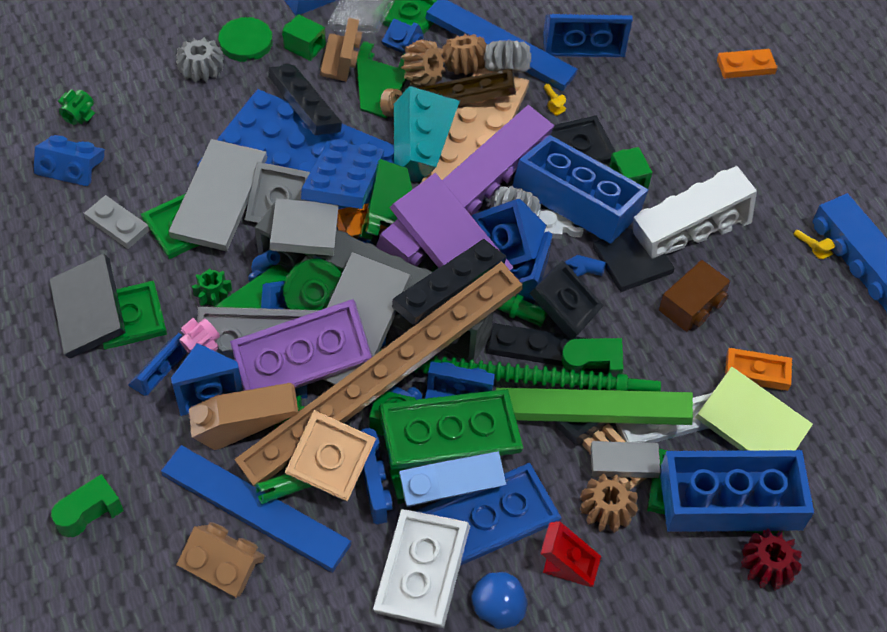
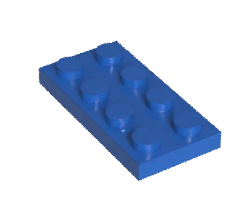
M340 139L327 141L302 187L301 200L362 209L374 182L378 160H384L385 149H379L372 144H362L360 146L348 144L347 141Z

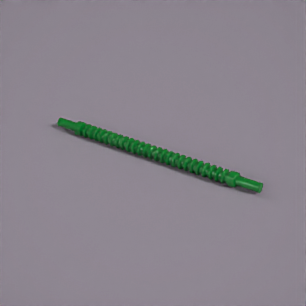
M434 356L433 359H429L414 370V373L423 370V373L427 374L431 361L437 363L449 362L457 367L467 369L479 368L488 373H493L497 382L500 381V378H504L505 382L514 379L515 383H518L519 380H523L524 384L532 381L533 385H536L537 382H542V386H545L546 383H551L552 387L555 384H560L561 388L567 384L570 389L577 385L580 390L583 389V386H586L588 390L596 387L597 390L606 388V390L615 389V391H661V381L628 378L627 374L618 373L616 377H613L612 373H608V376H603L602 372L594 375L593 371H590L589 374H584V370H581L580 373H575L574 369L571 372H566L565 368H562L559 372L556 367L549 371L546 366L543 367V370H540L537 365L534 366V369H530L529 365L520 368L519 364L511 367L510 363L502 366L501 362L493 365L492 361H489L488 364H483V360L476 364L473 359L467 363L464 358L457 362L455 357L448 361L447 357L439 360L438 356Z

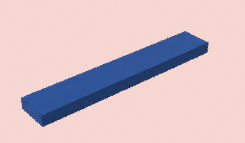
M437 0L426 12V19L459 37L464 34L467 36L475 34L477 37L484 38L486 45L491 42H498L499 40L525 42L530 46L531 53L530 69L525 72L561 91L565 90L577 74V68L448 0Z
M182 445L161 470L162 476L331 573L334 572L351 546V540L278 499L261 504L258 496L265 494L264 491L256 493L253 485Z

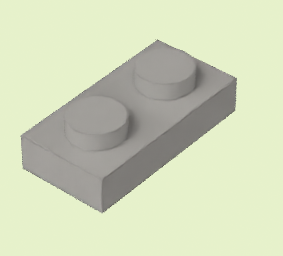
M106 195L84 213L86 220L127 249L149 232L148 224Z

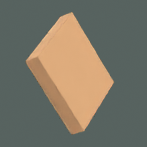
M314 410L286 468L285 474L348 502L376 438Z

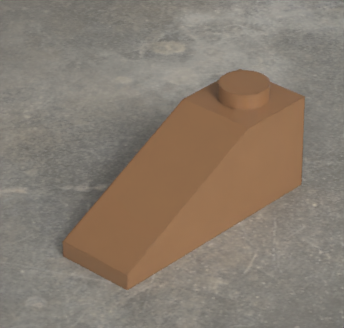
M292 383L279 384L217 395L189 408L191 436L211 449L218 450L299 414L295 386Z

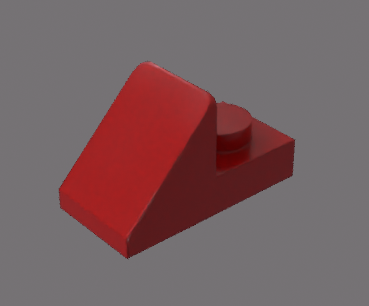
M561 521L550 522L540 553L546 558L543 573L593 587L601 555Z

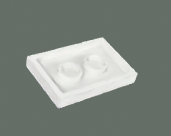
M401 509L373 610L375 613L444 628L470 529L469 523Z

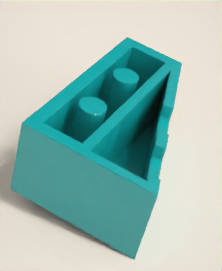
M411 86L394 103V164L408 169L410 181L422 182L423 177H427L437 167L460 101Z

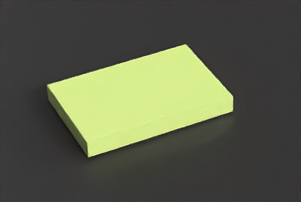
M733 367L729 369L695 416L696 419L741 451L796 450L813 425Z

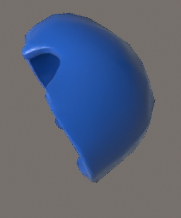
M506 572L487 573L474 585L471 595L472 605L477 616L481 620L491 623L495 629L514 627L525 617L528 602L522 584L517 578Z

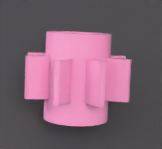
M192 318L181 327V332L184 336L179 341L188 353L192 351L197 343L214 351L218 349V344L215 341L220 338V334L205 318L199 323Z

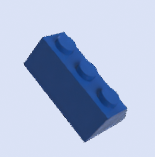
M546 15L543 31L545 52L552 56L625 57L633 20L632 15Z

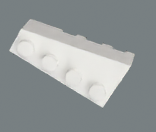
M738 166L729 170H722L713 178L703 183H696L687 191L677 196L672 195L652 208L641 210L633 217V233L651 258L684 248L690 240L699 243L707 240L712 232L719 231L722 235L731 232L733 229L732 225L740 222L745 226L752 223L757 190Z

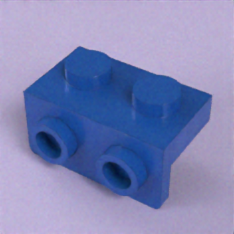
M50 136L47 140L35 146L34 173L48 178L88 186L91 183L92 168L103 161L105 149L94 147V144L90 142L76 143L67 141V138L63 136Z
M431 361L425 399L493 391L495 374L488 373L479 368L467 369L457 367L449 362L437 363Z

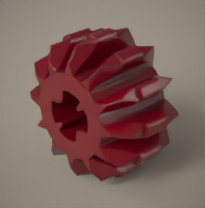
M769 529L764 530L761 535L755 533L750 537L749 543L745 544L742 549L744 558L741 562V567L751 569L748 573V580L756 577L761 579L759 582L760 589L765 587L768 581H770L774 590L780 589L782 583L788 586L794 581V576L798 575L802 567L799 560L802 557V551L792 549L795 545V539L785 541L783 539V531L778 532L776 536H773Z

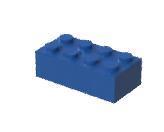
M551 135L519 159L512 185L516 189L522 188L523 191L531 192L532 196L540 200V204L610 244L633 223V217L642 210L649 190Z
M802 450L666 451L660 467L667 532L764 531L766 529L770 531H803L814 514Z

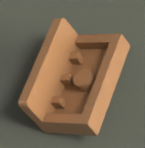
M348 18L345 36L329 34L320 72L321 76L347 82L350 67L355 68L358 51L353 50L354 47H360L362 32L357 31L358 19Z
M210 522L208 525L194 526L177 565L234 597L240 596L255 565L262 563L265 555L256 551L258 546L251 541L239 538L237 541L228 536V530L221 525Z

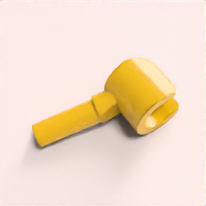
M545 84L544 90L551 98L547 103L548 109L555 116L565 112L566 107L563 104L566 103V97L564 95L558 96L549 84Z
M799 230L795 231L794 236L808 244L818 259H825L833 255L829 250L835 248V243L830 238L818 242Z

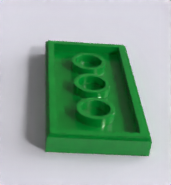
M508 389L384 403L379 406L391 470L425 466L498 451L500 456L518 454L523 450Z

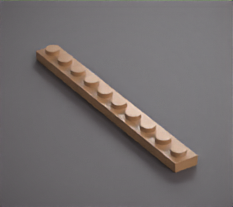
M501 261L300 410L299 414L289 418L234 460L254 487L256 483L270 479L289 464L314 410L345 423L523 290L522 284Z

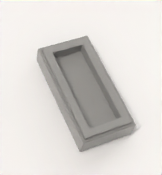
M591 442L592 476H600L604 473L606 477H614L618 474V477L659 478L661 470L658 443Z

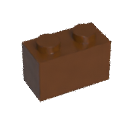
M701 260L663 294L659 311L684 331L688 332L694 325L697 327L702 326L709 317V311L712 308L719 309L724 305L729 297L726 292L731 281Z

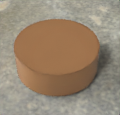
M386 89L382 93L380 106L382 113L386 117H394V103L402 95L399 89Z

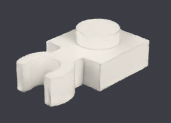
M549 209L539 210L541 211L539 218L547 225L545 232L549 231L553 235V239H562V232L572 237H582L583 228L574 227L572 221Z

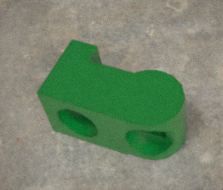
M622 338L570 340L563 348L562 365L569 372L574 369L575 373L586 368L607 369V374L612 373V376L616 377L618 373L622 374L623 372Z
M100 474L58 501L51 511V517L62 536L75 537L85 530L87 524L108 512L111 518H114L124 510L120 499L103 475Z

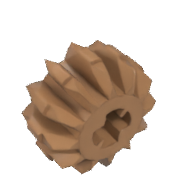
M464 34L463 36H455L454 39L447 40L442 52L443 58L446 59L444 62L447 71L454 72L457 75L460 73L467 75L470 72L476 73L477 68L484 69L486 61H484L486 43L484 38L477 37L475 34L471 36Z
M417 40L405 47L406 53L401 56L404 60V65L401 68L406 71L404 79H409L411 85L416 87L433 85L442 81L441 74L446 72L443 62L446 59L442 58L443 49L438 48L436 42Z
M604 473L600 475L598 481L592 478L588 481L587 489L582 490L580 496L583 502L581 503L580 510L582 514H588L586 520L588 525L598 521L600 522L598 526L600 532L605 529L606 525H609L614 533L618 531L620 525L624 527L630 525L631 517L636 516L638 510L635 504L638 498L637 492L630 491V481L621 484L619 483L618 474L612 480H609Z

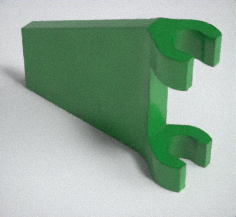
M364 41L357 56L361 111L387 118L381 110V96L386 89L402 90L407 80L404 79L406 71L401 68L404 65V60L401 58L398 68L374 61L375 53H372L374 44Z
M382 159L378 160L368 210L361 227L360 237L372 240L373 235L378 236L380 225L389 227L398 219L390 207L412 190L407 168Z

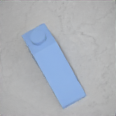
M499 451L434 463L399 472L406 507L506 485Z

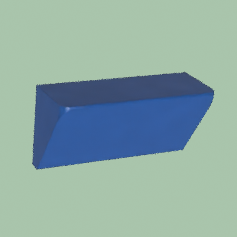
M178 333L171 338L128 384L129 387L144 396L148 395L186 354L185 348L179 341L183 335Z

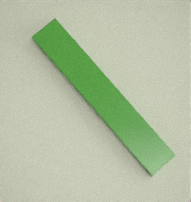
M496 388V390L508 389L516 420L693 425V392Z

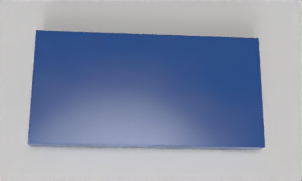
M530 463L504 473L506 481L504 486L442 499L415 512L469 523L470 529L460 566L546 529L550 522L561 521L562 518Z

